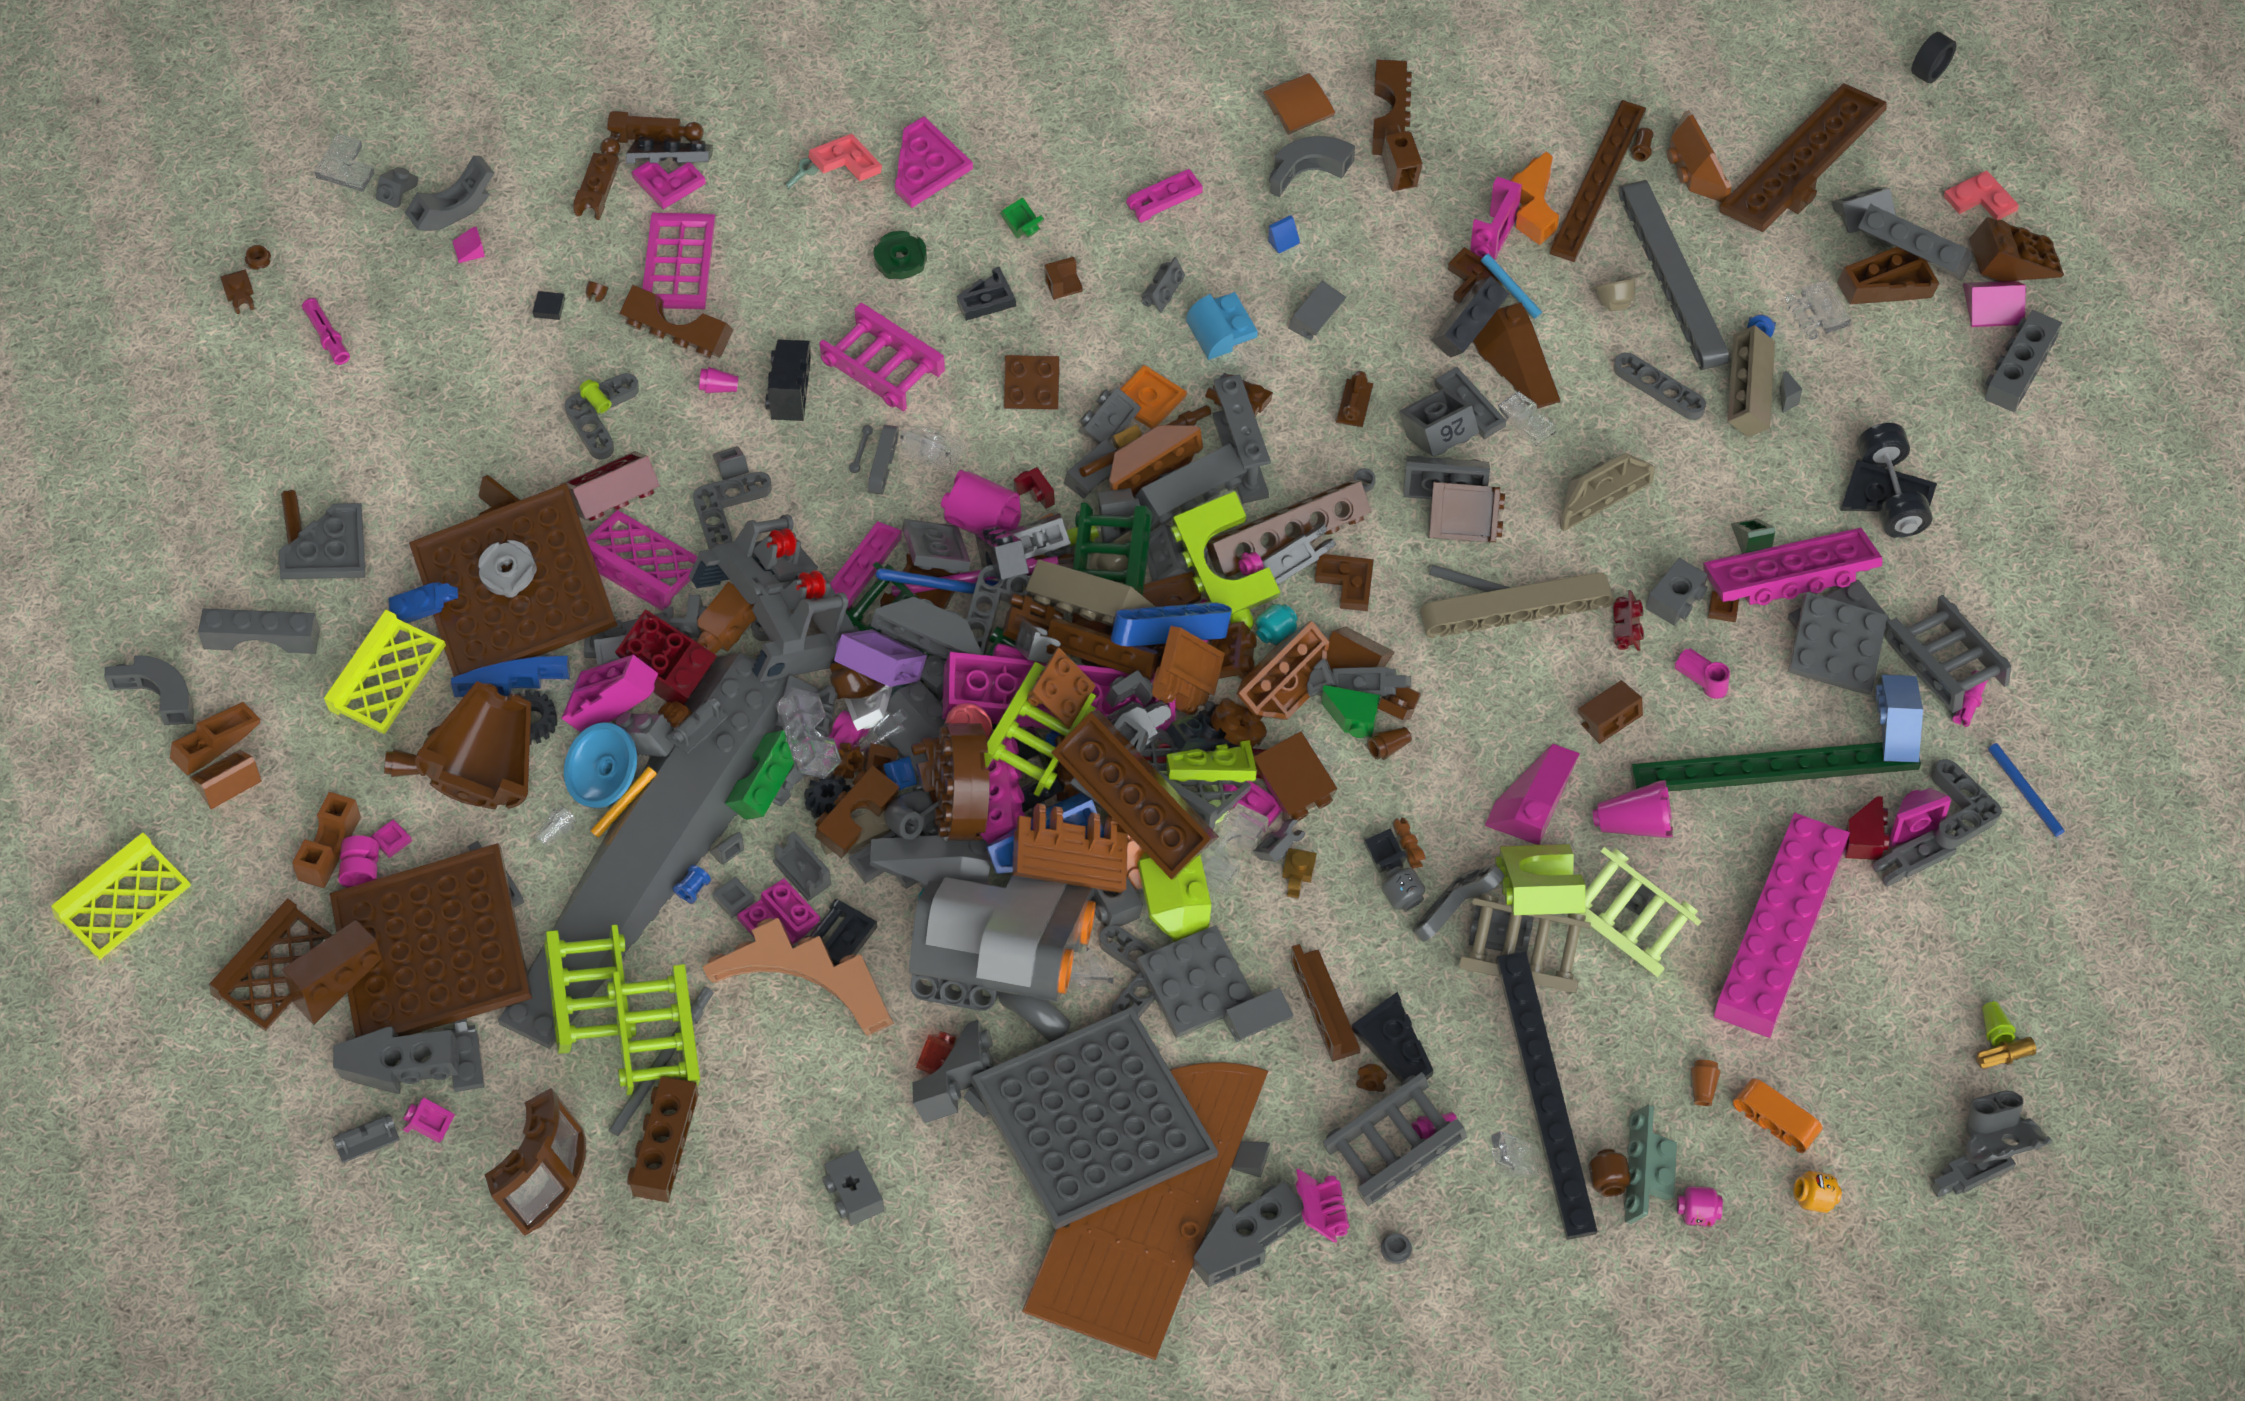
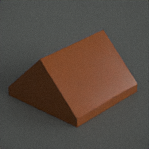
M241 749L189 777L210 809L262 782L253 756Z

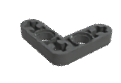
M623 373L600 383L599 389L603 394L609 396L608 400L611 401L612 405L610 408L635 397L639 392V385L634 375ZM627 384L628 386H631V388L626 389L625 387H622V385ZM612 388L615 389V392H617V395H614V392H613V389H612ZM580 392L569 397L565 401L566 415L593 458L599 460L609 458L614 452V445L611 436L598 417V413L593 406H589L586 398L584 399L580 396ZM578 405L582 409L577 411V409H573V406ZM586 424H594L597 426L596 429L591 432H586L582 430L583 426ZM599 437L600 443L606 446V448L601 449L597 447L595 439Z
M761 471L703 485L694 491V506L708 549L718 545L715 534L719 532L724 543L733 542L723 508L768 496L772 490L771 478L768 474ZM761 482L763 487L758 488V486L755 483ZM747 484L749 492H745L744 485ZM730 488L740 490V493L734 497L725 494ZM707 495V497L710 499L711 507L706 508L705 501L702 499V496ZM710 517L720 518V522L716 525H708L706 523V520Z
M1949 759L1939 760L1932 771V779L1962 810L1943 820L1936 829L1934 838L1941 847L1954 849L1994 826L2001 815L2002 809L1958 764ZM1960 789L1968 790L1973 796L1968 797L1964 795ZM1962 820L1970 821L1974 827L1966 826Z
M1490 864L1461 874L1447 887L1413 928V932L1422 942L1429 940L1440 930L1465 899L1491 891L1503 880L1504 873L1495 864Z
M1106 926L1100 932L1099 942L1101 949L1138 974L1113 1003L1111 1016L1119 1013V1009L1122 1011L1126 1010L1130 1006L1131 1000L1134 1003L1131 1007H1133L1140 1018L1155 1000V997L1136 961L1131 960L1128 954L1131 951L1139 950L1145 955L1154 951V949L1119 926ZM1118 936V943L1114 941L1110 944L1107 943V937L1113 938ZM1138 987H1146L1151 993L1145 998H1140L1134 994V991Z

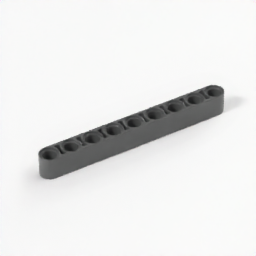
M1642 180L1619 186L1620 201H1624L1625 205L1623 207L1629 220L1635 224L1632 226L1639 241L1644 243L1642 247L1648 260L1653 263L1651 265L1658 281H1661L1663 284L1661 288L1667 300L1672 303L1670 307L1677 321H1680L1682 324L1680 328L1686 341L1692 345L1689 347L1696 362L1701 364L1700 370L1728 364L1729 353L1726 344L1648 181Z

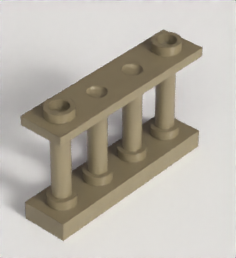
M1481 894L1480 899L1473 898L1472 904L1480 906L1481 911L1472 953L1469 952L1468 958L1461 956L1459 968L1500 977L1497 964L1486 962V956L1484 955L1493 909L1510 913L1502 955L1515 952L1522 915H1513L1511 906L1497 903L1498 897ZM1568 913L1567 918L1552 914L1523 915L1540 919L1530 964L1534 984L1577 993L1579 981L1573 980L1574 974H1571L1580 928L1590 929L1591 923L1585 922L1586 916L1575 913ZM1551 921L1569 925L1560 971H1556V976L1544 974L1545 968H1542Z

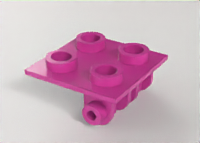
M1299 1168L1296 1169L1298 1177L1296 1188L1303 1201L1302 1217L1305 1224L1332 1242H1337L1336 1236L1346 1235L1348 1233L1347 1229L1350 1227L1347 1213L1345 1212L1346 1207L1342 1205L1344 1198L1341 1197L1343 1194L1340 1181L1336 1179V1176H1327L1324 1178L1325 1182L1319 1183Z

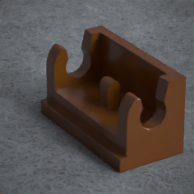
M1621 680L1578 708V714L1585 720L1581 725L1601 744L1643 716L1642 697Z

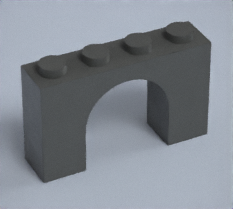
M1872 204L1869 205L1858 227L1867 237L1888 247L1893 245L1903 249L1961 281L1974 258L1967 248Z

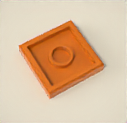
M1143 365L1120 389L1141 407L1134 418L1150 429L1157 427L1187 396V391L1146 365Z

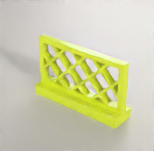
M385 610L324 697L329 711L337 715L341 713L385 734L446 646L445 641L397 619L394 613ZM400 630H403L410 634L411 640L395 644L394 638ZM425 643L434 645L430 653L419 656L418 645ZM413 647L415 657L399 661L397 651ZM394 653L396 662L380 667L379 659L381 656ZM417 664L419 669L417 673L404 678L401 668ZM398 669L400 679L384 683L382 673ZM379 676L380 685L364 689L363 682L367 677ZM402 686L403 693L401 696L388 700L386 690ZM382 691L384 702L369 706L366 696ZM363 697L365 707L356 710L347 708L351 700ZM387 709L388 715L382 723L371 718V712Z
M142 832L51 905L54 917L61 924L63 923L100 960L188 889L191 883L152 845L151 840ZM151 855L159 862L158 871H141L142 862ZM125 876L136 877L135 890L119 889V881ZM141 877H158L157 890H140ZM162 878H175L180 883L173 891L161 890ZM101 895H114L113 908H96V899ZM118 895L135 896L134 909L117 908ZM139 896H155V905L151 909H138ZM79 913L91 914L89 927H78L71 920ZM95 914H112L111 927H94ZM116 915H133V922L127 928H115ZM84 933H89V937L87 938ZM93 933L110 934L109 943L99 950L92 943Z

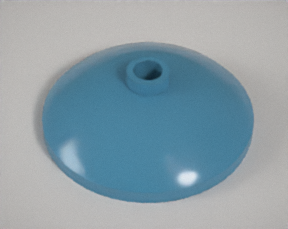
M604 722L586 728L576 737L568 750L564 763L565 785L575 801L590 808H602L613 804L623 796L632 783L637 767V751L630 734L618 725Z

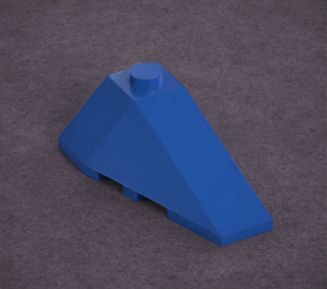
M1082 793L1076 794L1046 809L1045 829H1050L1051 810L1054 806H1057L1063 810V823L1085 826V839H1087L1088 818L1091 812L1097 813L1093 800ZM1031 818V830L1033 829V818ZM1100 822V838H1104V830ZM1017 827L986 845L995 873L997 874L1013 872L1014 831L1017 830Z

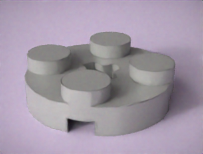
M507 540L508 543L503 544L497 542L489 546L482 553L478 564L480 568L479 575L484 586L489 591L498 595H505L506 597H514L519 591H522L530 584L537 571V566L530 550L524 544L514 540ZM510 563H513L512 569L509 572L503 573L501 566L503 564L508 566Z

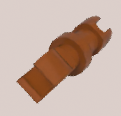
M1403 817L1401 820L1396 818L1393 826L1396 834L1401 838V847L1406 849L1410 867L1412 869L1423 867L1420 860H1426L1422 848L1417 845L1418 840L1416 836L1411 834L1408 821Z

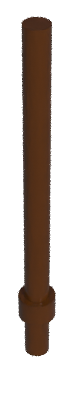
M1205 405L1193 412L1187 411L1179 415L1177 420L1167 425L1195 426L1197 421L1211 415V409L1208 405ZM1122 447L1080 467L1079 472L1081 476L1085 478L1113 464L1115 452L1119 451Z

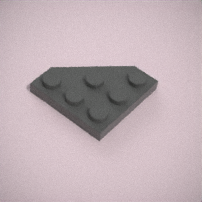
M362 503L331 505L326 510L325 515L318 521L314 520L291 544L284 545L279 550L280 580L365 578Z

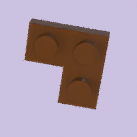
M1465 247L1448 263V270L1465 280L1453 295V300L1458 303L1462 301L1479 280L1491 276L1502 285L1481 262L1482 258Z
M1322 554L1317 560L1315 583L1342 585L1340 609L1368 611L1374 559Z

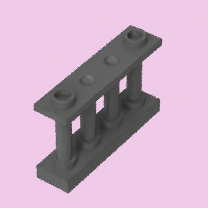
M1241 375L1215 379L1214 386L1223 410L1213 412V421L1222 447L1230 443L1239 456L1243 469H1247V472L1241 478L1242 483L1237 486L1241 502L1244 504L1269 498V491L1260 466L1270 464L1271 460Z
M1944 595L1938 597L1936 614L1910 627L1904 626L1897 617L1887 622V642L1952 713L1962 709L1965 691L1993 677L2004 687L2009 685L2011 665L2008 659L2002 657L1959 612L1958 607L1951 603ZM1941 623H1944L1952 631L1926 645L1921 644L1915 638V636ZM1958 641H1961L1969 649L1943 663L1938 662L1932 656V654ZM1975 659H1978L1986 667L1961 681L1955 680L1949 674V672Z
M1422 1072L1417 1076L1413 1075L1405 1079L1399 1089L1343 1128L1338 1127L1332 1130L1327 1135L1326 1140L1323 1141L1328 1154L1332 1155L1339 1150L1362 1181L1361 1186L1357 1189L1367 1206L1384 1197L1467 1138L1465 1128L1460 1121L1455 1119L1452 1122H1446L1423 1092L1429 1088V1085ZM1411 1099L1416 1101L1436 1128L1435 1134L1427 1140L1419 1137L1398 1109ZM1387 1116L1391 1118L1412 1146L1411 1151L1402 1157H1396L1374 1127V1125ZM1363 1133L1386 1162V1168L1377 1175L1370 1173L1349 1144Z

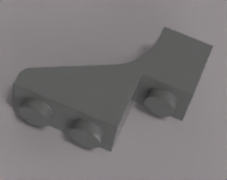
M978 1020L966 1025L945 1063L936 1072L926 1078L912 1082L913 1104L924 1123L958 1113V1099H961L960 1091L973 1087L971 1082L973 1075L994 1067L993 1058L990 1053V1047L993 1046L992 1037L988 1030H983Z

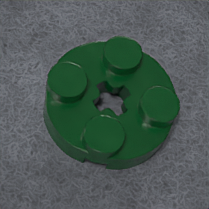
M893 231L885 234L880 238V243L877 247L875 245L873 251L875 266L887 279H906L915 276L924 270L927 261V250L924 241L918 236L917 238L910 236V233L907 231ZM897 252H901L903 255H906L902 258L896 257Z

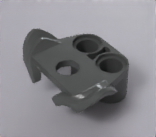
M2000 1091L1978 1097L1971 1102L1966 1130L1970 1136L1966 1145V1156L1971 1164H1982L1992 1160L2006 1159L2015 1154L2033 1149L2038 1150L2043 1146L2051 1144L2053 1140L2049 1136L2046 1137L2031 1118L2025 1120L2020 1117L2024 1100L2016 1092ZM2003 1139H2013L2018 1145H2008L2003 1142Z

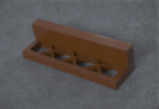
M1300 944L1291 946L1290 963L1331 1061L1359 1054L1360 1046L1319 949L1304 953Z

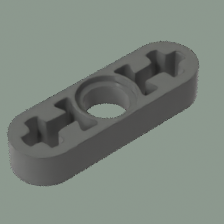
M886 424L883 426L869 476V493L880 495L884 493L890 471L888 465L892 464L899 438L898 426Z

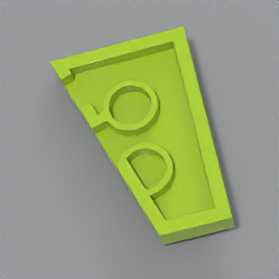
M1250 740L1240 742V747L1228 749V746L1224 744L1216 746V750L1211 752L1194 749L1167 754L1166 757L1169 780L1181 782L1188 780H1205L1207 782H1215L1217 780H1233L1235 782L1256 781L1257 770Z

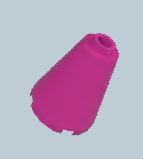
M1666 780L1657 781L1598 803V809L1593 810L1595 827L1600 826L1601 832L1658 838L1673 837V827L1670 826L1672 814Z

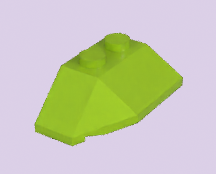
M1144 853L1137 863L1149 918L1165 934L1171 937L1173 942L1208 929L1211 900L1201 855L1193 860L1175 879L1171 880Z

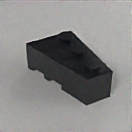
M777 339L776 349L771 351L772 368L768 374V393H766L765 408L770 410L771 420L804 421L811 363V347L808 340Z

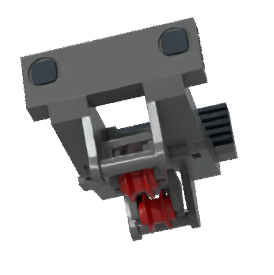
M789 514L782 515L779 519L756 522L755 520L747 521L734 542L718 544L712 549L700 551L689 575L697 589L720 585V581L730 580L745 600L751 605L754 604L752 611L771 641L763 644V650H760L758 655L759 659H756V663H754L752 668L759 682L787 677L789 674L794 676L830 669V665L836 662L834 661L837 652L836 644L841 635L860 631L857 626H853L845 612L848 607L846 594L843 592L835 594L825 574L817 571L818 566L801 548V541L795 538L796 534L792 532L794 522ZM770 532L762 541L756 542L759 533ZM811 617L822 634L806 636Z

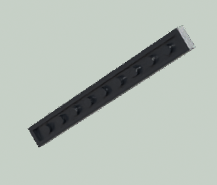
M1527 952L1497 956L1496 963L1566 1239L1596 1235L1598 1231Z

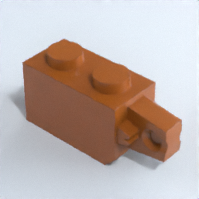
M729 581L697 619L698 627L702 633L696 642L714 654L720 649L728 652L739 641L748 626L756 620V616L752 611L754 604H749L734 584Z

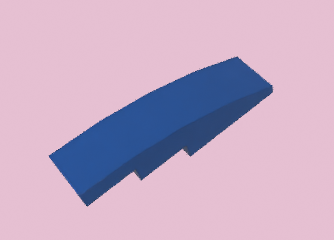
M568 656L533 657L506 661L475 669L451 678V686L454 697H464L477 681L494 685L500 695L508 697L512 693V688L540 689L541 679H570L571 669Z

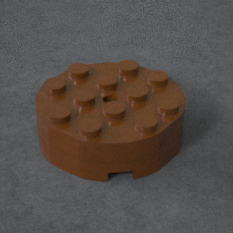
M945 723L943 727L939 728V742H934L933 750L934 760H937L938 767L932 770V785L936 787V798H938V808L934 810V823L938 825V836L943 837L945 841H982V836H979L978 833H985L990 786L989 770H986L984 753H988L986 734L981 723Z

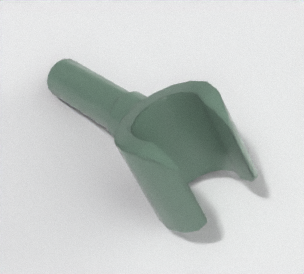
M803 158L799 162V170L785 183V186L790 189L804 175H815L819 168L813 164L807 170V166L812 161L809 158Z

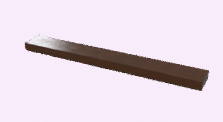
M1624 100L1621 101L1552 245L1551 255L1572 262L1576 261L1646 113V107Z

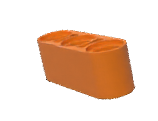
M1752 1078L1733 1100V1105L1737 1111H1744L1747 1118L1763 1129H1770L1772 1135L1791 1147L1793 1145L1796 1147L1795 1151L1798 1153H1804L1823 1130L1821 1123L1814 1116L1759 1079Z

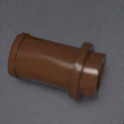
M1640 128L1637 131L1636 142L1631 148L1633 158L1640 162L1646 161L1652 154L1650 147L1654 133L1649 128Z

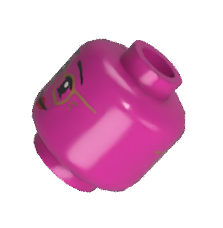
M1688 1186L1684 1191V1196H1678L1677 1214H1683V1220L1687 1225L1712 1227L1716 1220H1721L1723 1199L1722 1195H1718L1713 1187Z

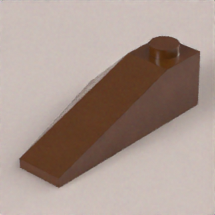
M1522 302L1499 308L1473 340L1479 355L1485 361L1487 360L1501 377L1504 376L1534 409L1559 403L1561 401L1534 327Z

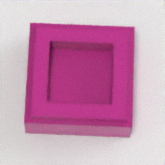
M394 819L370 836L379 843L380 850L388 858H391L412 842L411 837Z

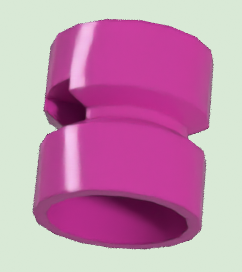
M350 836L341 842V863L339 864L338 879L342 886L349 888L377 879L379 843L375 839L367 836Z

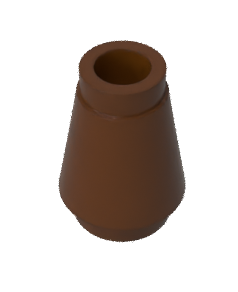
M1406 727L1373 733L1372 737L1367 741V746L1373 758L1385 760L1410 743L1412 737L1410 731Z
M397 749L386 751L384 774H391V777L419 775L420 773L415 764L416 755Z

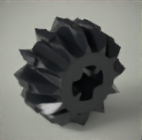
M832 773L829 778L825 779L820 774L819 782L810 780L809 788L805 789V808L807 811H811V816L814 819L820 817L824 812L830 814L836 807L834 802L843 791L848 793L852 788L850 785H846V780L843 777L836 780L835 775Z

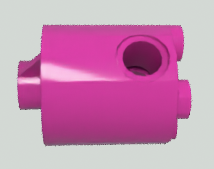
M958 471L951 492H946L941 501V507L945 509L944 519L948 523L972 534L981 533L982 528L991 525H998L999 528L1002 527L1008 531L1017 528L1021 520L1020 496L1017 492L970 471Z

